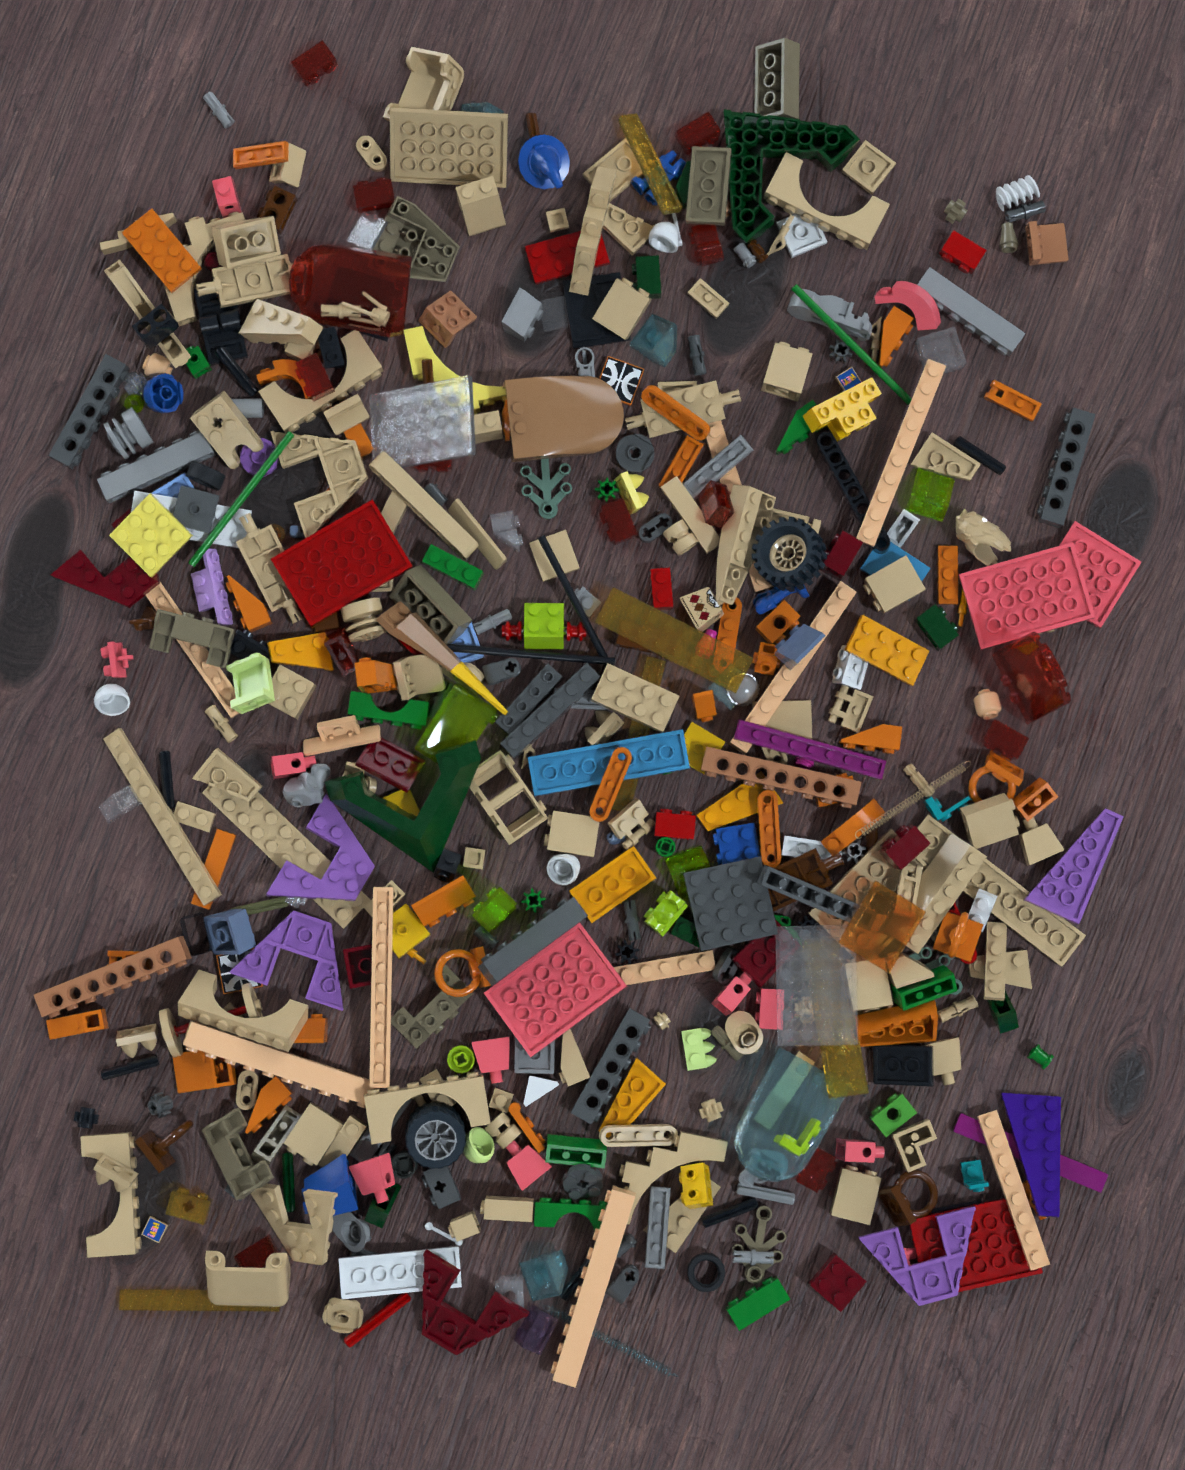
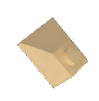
M893 951L888 953L887 957H883L885 958L888 979L896 989L935 977L934 973L925 964L902 952Z

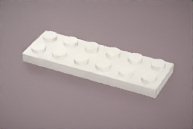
M134 491L131 512L150 493ZM153 494L173 515L177 498ZM217 505L211 531L230 507ZM239 508L212 544L239 548L236 542L245 538L247 534L239 518L244 516L248 523L245 515L252 513V510ZM186 528L193 535L189 539L191 541L204 542L209 535L208 533Z
M458 1246L427 1249L460 1269ZM426 1249L338 1258L341 1299L423 1291V1254ZM461 1271L450 1288L462 1287Z

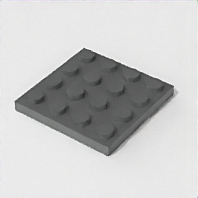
M761 856L683 873L700 951L778 934L768 888L757 884L763 870Z

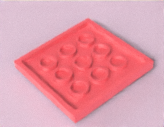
M1074 521L1059 546L1071 542L1074 543L1095 614V618L1086 621L1100 629L1140 566L1141 561Z

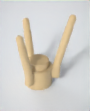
M366 292L362 294L378 307L373 308L372 312L346 302L341 303L345 307L370 316V319L349 317L350 320L381 327V325L385 326L390 317V312L386 311L388 307L379 303Z

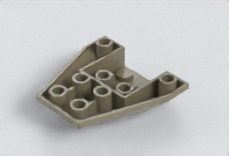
M396 196L383 220L371 249L368 268L386 276L446 282L460 246L416 204Z

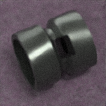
M404 1150L398 1152L391 1161L393 1174L401 1179L411 1177L418 1167V1162L416 1163L408 1151Z

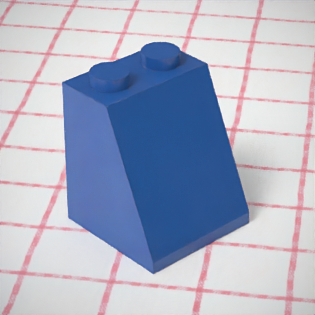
M346 1154L339 1156L305 1178V1188H301L303 1199V1192L307 1189L338 1193V1197L334 1201L333 1209H335V1214L333 1216L358 1210L355 1180L349 1169L350 1165ZM303 1202L304 1212L308 1214L306 1204Z

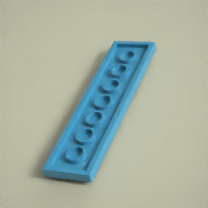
M681 729L528 757L534 796L600 785L612 753L618 747H626L632 754V760L624 780L690 769L684 731ZM624 753L618 755V758L621 760L626 757Z

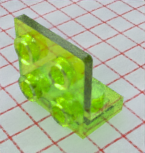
M918 468L905 510L943 522L949 507L955 479Z
M700 845L665 859L678 896L684 901L689 900L683 873L710 867L702 846Z

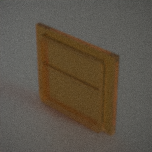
M875 880L838 943L890 973L926 911Z

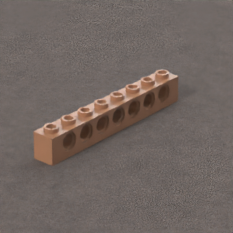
M706 747L701 771L705 772V776L716 778V775H721L727 781L743 780L744 785L754 787L756 783L763 785L762 789L774 791V788L782 789V793L793 795L794 792L800 793L802 798L813 800V797L821 798L820 802L832 804L835 801L839 802L841 807L849 809L857 805L862 783L856 780L711 747ZM720 760H726L729 763L726 770L718 769L717 764ZM741 764L748 767V771L744 775H740L736 771L737 767ZM758 769H765L767 771L766 778L758 779L756 771ZM779 773H783L787 777L783 784L775 781V776ZM799 777L806 781V785L803 788H797L794 784V781ZM817 782H822L825 785V790L821 793L814 790V784ZM835 787H842L845 790V794L842 797L835 796L833 793Z
M176 937L34 994V998L41 1017L49 1016V1019L61 1015V1010L67 1009V1011L79 1008L78 1004L81 1002H85V1004L97 1000L96 996L103 994V997L114 994V989L121 987L122 990L133 986L132 982L139 980L140 983L151 979L150 975L156 972L158 975L169 972L168 968L175 965L176 968L187 964L186 960L192 957L184 937ZM166 951H168L171 954V960L169 962H167L164 959V954ZM147 959L153 961L152 969L147 968ZM130 966L134 967L135 974L133 977L130 976L128 973V968ZM112 973L117 977L115 984L110 981ZM94 980L99 984L97 991L92 988ZM75 988H78L81 992L79 998L74 995ZM58 995H60L63 999L61 1005H59L56 1002V997Z

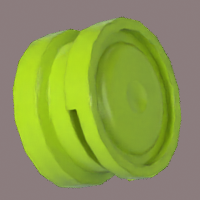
M465 1045L455 1046L448 1054V1066L456 1073H466L475 1064V1054L471 1048Z

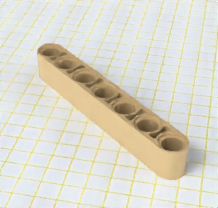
M382 451L369 464V468L459 557L466 560L479 547L477 541L386 452Z

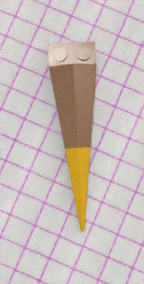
M401 601L377 618L376 621L390 635L405 642L450 671L502 714L506 715L508 713L504 706L417 613H412Z

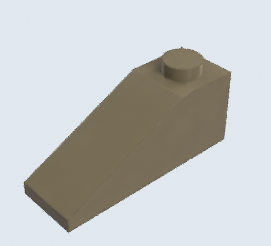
M285 1105L253 1151L252 1161L257 1164L260 1161L266 1160L268 1166H270L302 1115Z

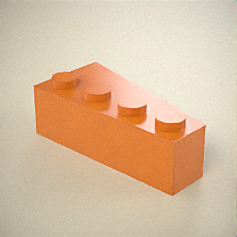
M371 658L359 659V662L355 663L357 687L362 693L369 694L398 690L397 678L393 672L394 665L371 660Z
M935 1000L905 1011L896 1006L854 1017L857 1047L936 1042L938 1013Z

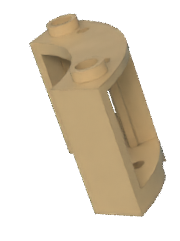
M500 750L479 764L469 788L510 845L547 820L548 817L544 813L547 809L542 801H536L513 768L515 764L509 754L505 756ZM507 767L517 782L488 801L479 786ZM524 791L535 808L506 827L495 810Z

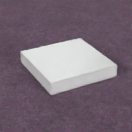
M793 215L794 219L789 226L790 230L784 237L791 258L827 244L826 237L818 227V224L807 223L801 219L800 215ZM789 217L776 222L779 230L782 224L785 225Z

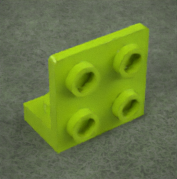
M811 1118L797 1140L784 1133L783 1136L777 1134L773 1141L790 1153L800 1157L801 1154L804 1155L809 1149L810 1144L808 1142L812 1136L815 1138L821 1130L819 1126L821 1121Z

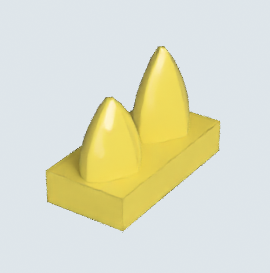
M624 472L617 476L614 481H616L621 498L629 515H631L647 503L649 496L635 490L642 484L643 476Z

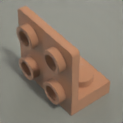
M1037 221L1028 222L1025 231L1030 266L1067 262L1068 251L1064 223L1037 226Z
M449 291L426 307L418 321L446 348L451 344L456 334L474 322L477 316L452 291Z

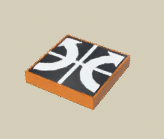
M608 356L599 379L608 383L616 391L623 404L631 406L644 369Z
M254 948L240 955H216L223 994L242 991V985L250 982L253 988L263 987V984L230 973Z

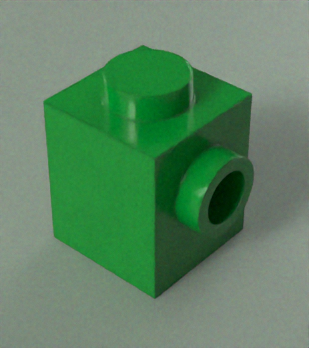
M191 346L186 349L191 356L186 364L195 379L212 370L199 346Z

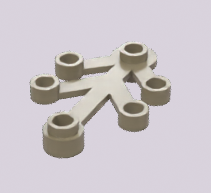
M761 1205L756 1210V1217L759 1220L755 1242L748 1234L744 1224L740 1223L735 1226V1233L741 1236L750 1250L756 1249V1251L767 1252L776 1244L786 1240V1233L783 1230H777L774 1236L763 1244L766 1222L772 1217V1211L766 1205ZM761 1210L767 1211L765 1217L760 1216ZM740 1226L745 1228V1231L741 1234L737 1232ZM778 1233L784 1234V1238L782 1240L777 1239L776 1236ZM739 1243L732 1246V1253L736 1246L741 1247V1251H744L743 1246ZM774 1250V1254L780 1253L781 1258L778 1260L774 1259L773 1264L783 1260V1253L780 1250ZM743 1263L746 1267L745 1277L751 1283L761 1282L764 1278V1271L772 1266L771 1264L756 1263L755 1265H750V1263ZM753 1269L758 1271L757 1276L751 1275Z

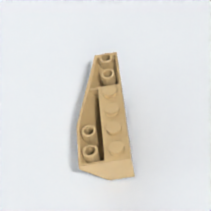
M733 485L719 541L716 600L729 605H733L754 561L752 554L756 553L752 547L753 544H758L755 538L757 534L763 535L764 532L761 529L764 526L768 528L776 497L751 486Z

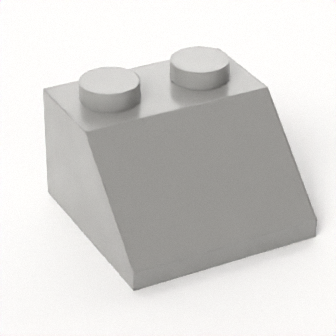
M519 288L502 320L504 332L525 342L527 337L530 338L532 336L536 320L539 321L544 313L542 303L522 288Z

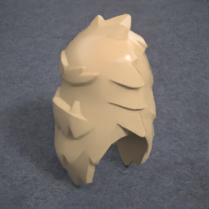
M963 509L962 513L956 516V537L965 543L966 549L980 562L987 566L997 564L998 558L992 552L990 546L1000 551H1011L1009 538L997 525L987 521L985 517L976 514L974 511L967 513L966 509Z

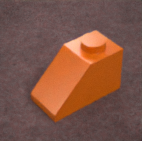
M713 690L692 695L696 720H701L702 723L712 721L713 717L717 715Z

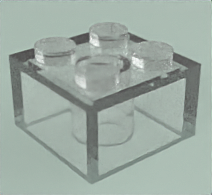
M955 326L919 337L915 342L923 370L928 359L946 365L943 374L963 369L967 364Z

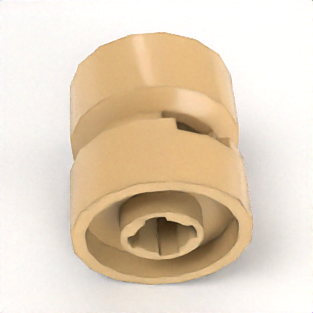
M683 519L663 532L666 540L669 543H673L672 548L678 556L684 554L699 542L693 533L688 532L689 527Z
M501 1112L491 1124L484 1128L491 1137H496V1142L502 1149L506 1148L522 1133L515 1124H510V1118L504 1112ZM501 1125L506 1128L502 1133L498 1130Z

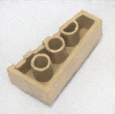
M256 299L239 334L252 343L264 342L271 344L272 342H279L280 344H286L289 342L314 345L323 327L308 316Z

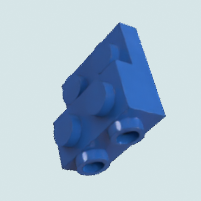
M755 823L715 829L716 833L713 834L714 845H718L719 853H716L718 865L760 857Z

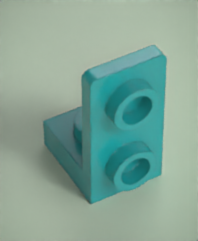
M931 796L924 800L923 803L935 820L941 819L944 822L952 816L950 812L955 809L960 811L961 807L968 805L967 801L971 798L969 796L965 797L944 812L940 810L943 807L937 798L933 799Z
M980 1159L960 1162L963 1183L966 1188L973 1190V1192H981L985 1190L984 1187H989V1182L984 1180Z

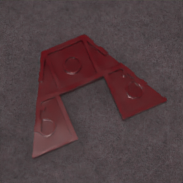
M132 508L111 524L114 529L131 513ZM79 550L50 574L55 579L57 578L128 608H131L160 584L157 573L150 577L131 557L127 558L106 577H103L82 550Z
M425 1250L423 1254V1336L451 1353L458 1355L464 1352L465 1349L475 1346L481 1340L497 1334L503 1328H508L514 1322L529 1315L530 1311L497 1291L494 1292L477 1321L442 1300L459 1274L460 1269L429 1250Z

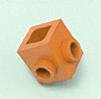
M760 642L758 652L753 654L754 672L774 676L775 668L779 669L781 663L774 655L777 651L775 644Z

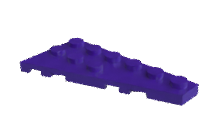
M1001 1093L1000 1095L1006 1108L1007 1118L1010 1121L1019 1157L1031 1189L1037 1215L1058 1218L1060 1211L1061 1097Z

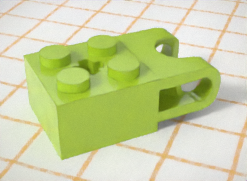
M671 890L667 894L663 891L656 900L659 904L654 909L650 907L644 915L646 918L644 923L661 937L666 934L688 907L686 902Z

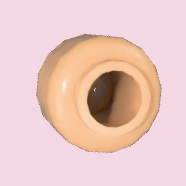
M153 353L151 356L148 355L142 366L144 374L149 378L161 374L171 375L173 370L170 367L171 362L169 359L158 353Z
M989 689L979 691L973 700L977 715L985 720L997 717L1002 709L998 694Z

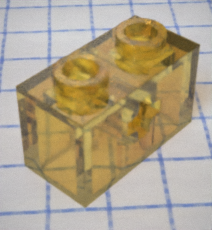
M178 1187V1190H172L166 1215L202 1225L207 1223L213 1199H209V1195L197 1192V1195L191 1194L189 1189ZM191 1200V1204L195 1206L189 1210L188 1205L185 1203Z

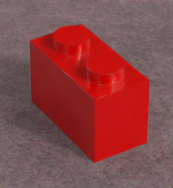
M953 230L939 255L942 256L941 258L945 262L957 265L958 269L963 273L972 274L987 250Z
M670 567L650 569L653 611L673 609Z
M661 809L660 812H656L654 837L694 840L696 816L692 815L691 811H680V814H673L672 810Z

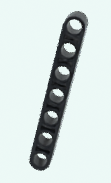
M822 432L817 438L818 450L861 527L866 514H860L857 508L865 506L868 509L870 502L835 437L830 432ZM827 438L831 441V444L823 446L820 443L821 440ZM837 455L840 457V461L832 463L830 457ZM846 472L850 477L847 480H842L839 478V474ZM856 489L859 494L856 497H851L848 491ZM882 526L877 541L884 540L887 545L884 548H879L875 543L872 549L877 554L886 553L890 547V538Z

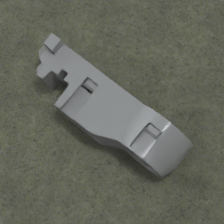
M802 289L847 334L857 337L860 341L869 340L872 333V325L869 321L868 313L864 312L862 317L858 316L855 319L854 314H852L853 302H846L844 299L833 295L820 296L813 291ZM795 293L791 296L787 307L789 314L797 319L812 321L828 327Z

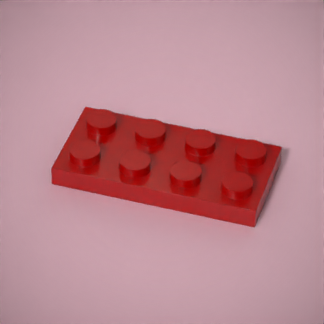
M581 231L525 246L535 285L572 275L576 247ZM602 234L594 268L610 264Z

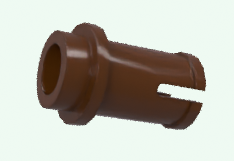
M878 828L871 829L869 834L866 833V846H864L866 847V852L878 841Z

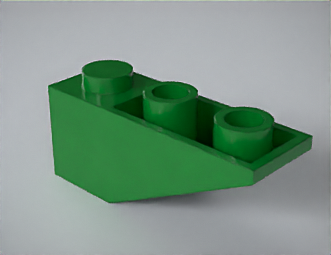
M814 400L797 410L776 451L777 455L788 453L793 449V444L797 441L800 444L809 437L807 434L811 430L803 415L816 406Z

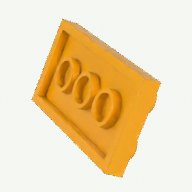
M865 615L860 616L844 649L846 652L910 686L914 685L929 653V650Z
M633 846L569 890V892L586 912L590 922L593 923L655 880L656 877Z

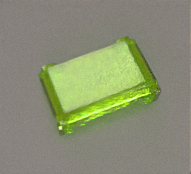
M456 683L416 744L415 751L438 765L435 756L438 750L473 740L477 742L486 726L489 724L493 725L499 716L497 714L498 710L462 685Z

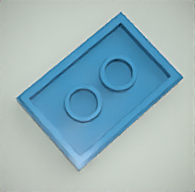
M879 540L876 544L879 548H884L887 545L884 540ZM890 542L889 550L884 554H877L872 550L860 570L870 576L906 555L921 581H923L931 568Z

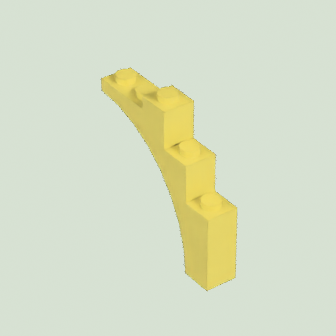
M423 326L404 330L414 379L423 380L422 360L432 359L433 378L437 396L442 397V399L452 398L453 394H457L462 416L475 415L481 412L479 404L489 406L495 404L494 401L502 400V402H505L507 400L506 388L503 389V386H486L474 383L455 374L446 367L429 345Z

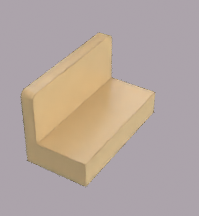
M289 143L288 162L272 164L269 181L274 184L286 183L293 187H299L306 150Z
M358 394L323 412L335 435H339L370 418Z

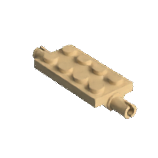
M288 254L229 268H213L211 270L213 281L196 284V289L199 297L216 293L221 308L253 302L256 299L263 300L297 293L296 277L313 274V268L310 261L294 265L290 263Z
M716 381L666 393L707 423L726 419L723 410L724 405L741 402L740 396L732 398L733 396L740 395L738 389L721 394ZM642 399L640 400L643 409L642 414L625 418L626 423L634 422L627 424L628 430L645 426L648 429L650 438L682 430L648 406Z
M251 513L245 515L248 523L244 516L239 518L247 533L246 537L236 543L271 612L281 607L285 608L292 624L297 622L294 614H296L299 621L304 617L271 561V558L285 550L272 525L260 530L251 517Z

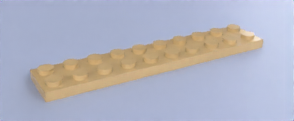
M208 786L202 792L281 869L287 860L320 880L322 879L331 861L259 792L249 802L211 786ZM360 891L355 901L313 899L343 929L371 901L362 891Z
M927 814L917 828L931 844L918 856L929 865L949 835L955 834ZM987 859L984 860L963 890L973 900L979 888L998 896L991 913L1060 967L1066 963L1086 936L1064 918L1024 901L1030 892Z

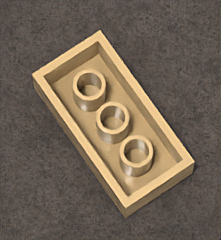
M607 663L591 701L663 733L680 696Z

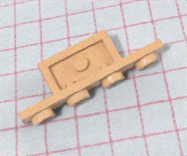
M355 715L317 723V730L320 737L305 739L303 741V753L305 756L379 742L381 740L380 726L373 725L360 728Z

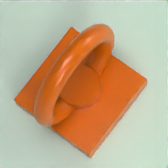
M990 750L986 756L985 766L977 769L969 780L968 790L970 797L974 803L982 801L977 793L976 785L982 775L991 773L1000 781L1007 782L1008 792L1006 796L1013 800L1016 793V785L1019 787L1023 781L1024 770Z
M948 912L942 920L933 949L948 954L950 958L956 957L971 962L984 924L968 919L969 914L967 912H963L961 916Z
M484 947L471 949L470 952L454 949L443 954L437 961L434 972L438 987L447 995L463 997L471 994L478 986L479 988L491 986L478 968L483 963L481 959L485 957ZM455 957L468 960L470 975L473 979L467 987L462 989H454L448 986L442 975L446 962Z

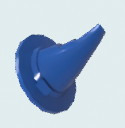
M543 134L533 136L524 143L519 152L518 165L525 181L533 187L540 189L556 187L558 189L563 186L562 182L568 174L570 160L568 151L562 142L553 136Z

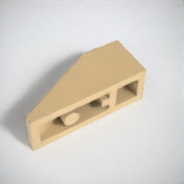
M571 1029L563 1034L562 1072H559L562 1083H567L568 1086L590 1078Z
M350 1115L318 1165L324 1167L343 1154H346L348 1157L368 1125L354 1115Z

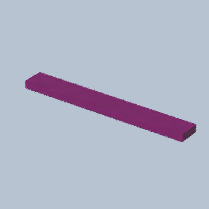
M738 720L734 736L735 740L871 778L879 780L883 778L886 760L743 720Z
M960 1113L953 1132L986 1145L979 1121ZM1005 1132L1013 1157L1020 1159L1013 1135ZM1060 1154L1061 1177L1100 1193L1102 1192L1109 1174Z

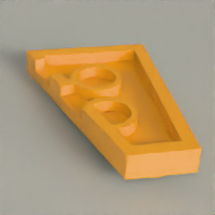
M325 632L267 643L271 663L298 665L313 669H325L327 671L334 670Z

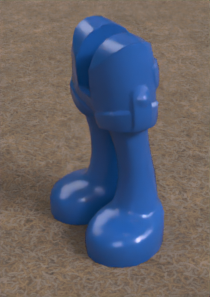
M673 150L658 158L657 166L648 176L643 179L636 176L631 180L635 190L640 195L644 194V198L654 206L660 203L661 198L659 195L664 187L672 179H678L686 165L682 158L673 166L670 165L677 157ZM662 173H664V176L660 179V181H659L652 189H649V190L645 193V191L648 189V187H649Z
M805 585V589L799 590L795 587L793 592H789L786 588L785 591L774 587L771 590L767 589L757 594L752 602L757 613L764 614L776 608L783 598L792 593H798L802 598H807L810 595Z

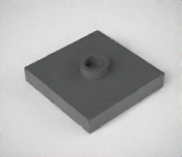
M181 485L173 516L185 528L210 534L219 495Z

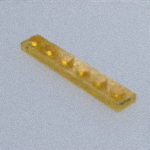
M638 114L620 116L618 122L662 214L679 213L682 206Z

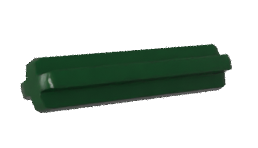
M285 1152L282 1154L284 1204L286 1212L295 1211L293 1154Z

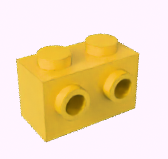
M705 1163L680 1166L679 1181L683 1186V1192H681L682 1203L689 1209L713 1206L709 1166Z

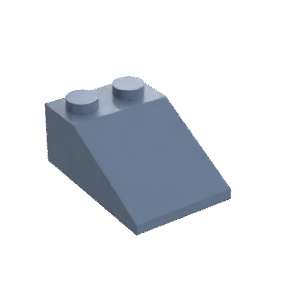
M805 624L801 627L796 625L789 632L791 637L787 641L782 639L775 646L777 651L774 655L791 670L825 635Z

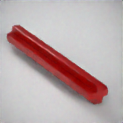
M402 1293L363 1323L360 1328L349 1334L344 1339L345 1344L351 1348L407 1304L411 1300L410 1295Z

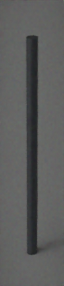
M545 535L538 537L598 655L608 657Z
M448 644V647L453 652L602 665H607L608 663L615 666V658Z

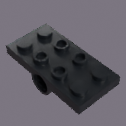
M194 289L209 365L222 363L215 354V351L221 346L227 350L235 361L248 358L245 339L239 334L242 325L238 305L221 308L216 293L199 297L197 289Z

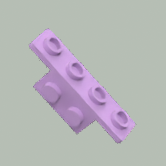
M208 549L203 555L206 569L191 573L199 612H204L215 608L218 625H232V612L229 607L219 555L216 549Z

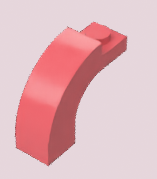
M896 281L892 289L891 287H883L874 296L875 304L902 303L908 306L915 315L918 331L937 329L941 323L939 309L933 297L925 289L914 283Z

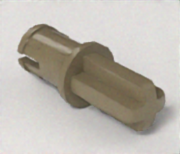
M720 1026L712 1029L711 1034L722 1045L721 1048L725 1049L735 1061H738L744 1054L739 1053L734 1048L726 1032Z

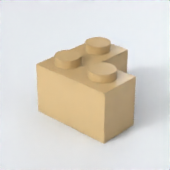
M924 1119L890 1134L906 1172H911L926 1165L919 1146L937 1139L929 1119Z

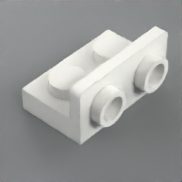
M842 645L838 652L836 668L833 670L832 683L861 690L868 663L844 650L846 645Z

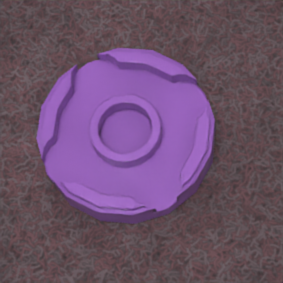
M261 438L264 447L258 452H253L246 445L242 447L240 462L243 469L252 476L257 473L276 448L267 439ZM279 457L263 477L271 474L277 468Z

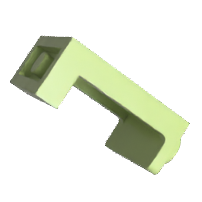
M253 653L249 657L236 660L226 666L227 671L233 675L236 699L230 701L232 709L240 714H244L275 701L268 658L260 653Z

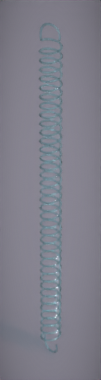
M615 1340V1341H616V1344H617V1345L619 1344V1347H618V1350H619L620 1347H621V1346H620V1343H619V1342L617 1343V1340ZM642 1354L643 1357H642L641 1363L643 1362V1360L645 1359V1357H646V1360H645V1363H644V1364H646L649 1359L651 1360L650 1357L647 1359V1356L644 1357V1354Z

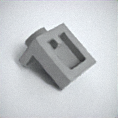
M585 587L577 588L574 592L587 617L590 618L602 602L589 593Z

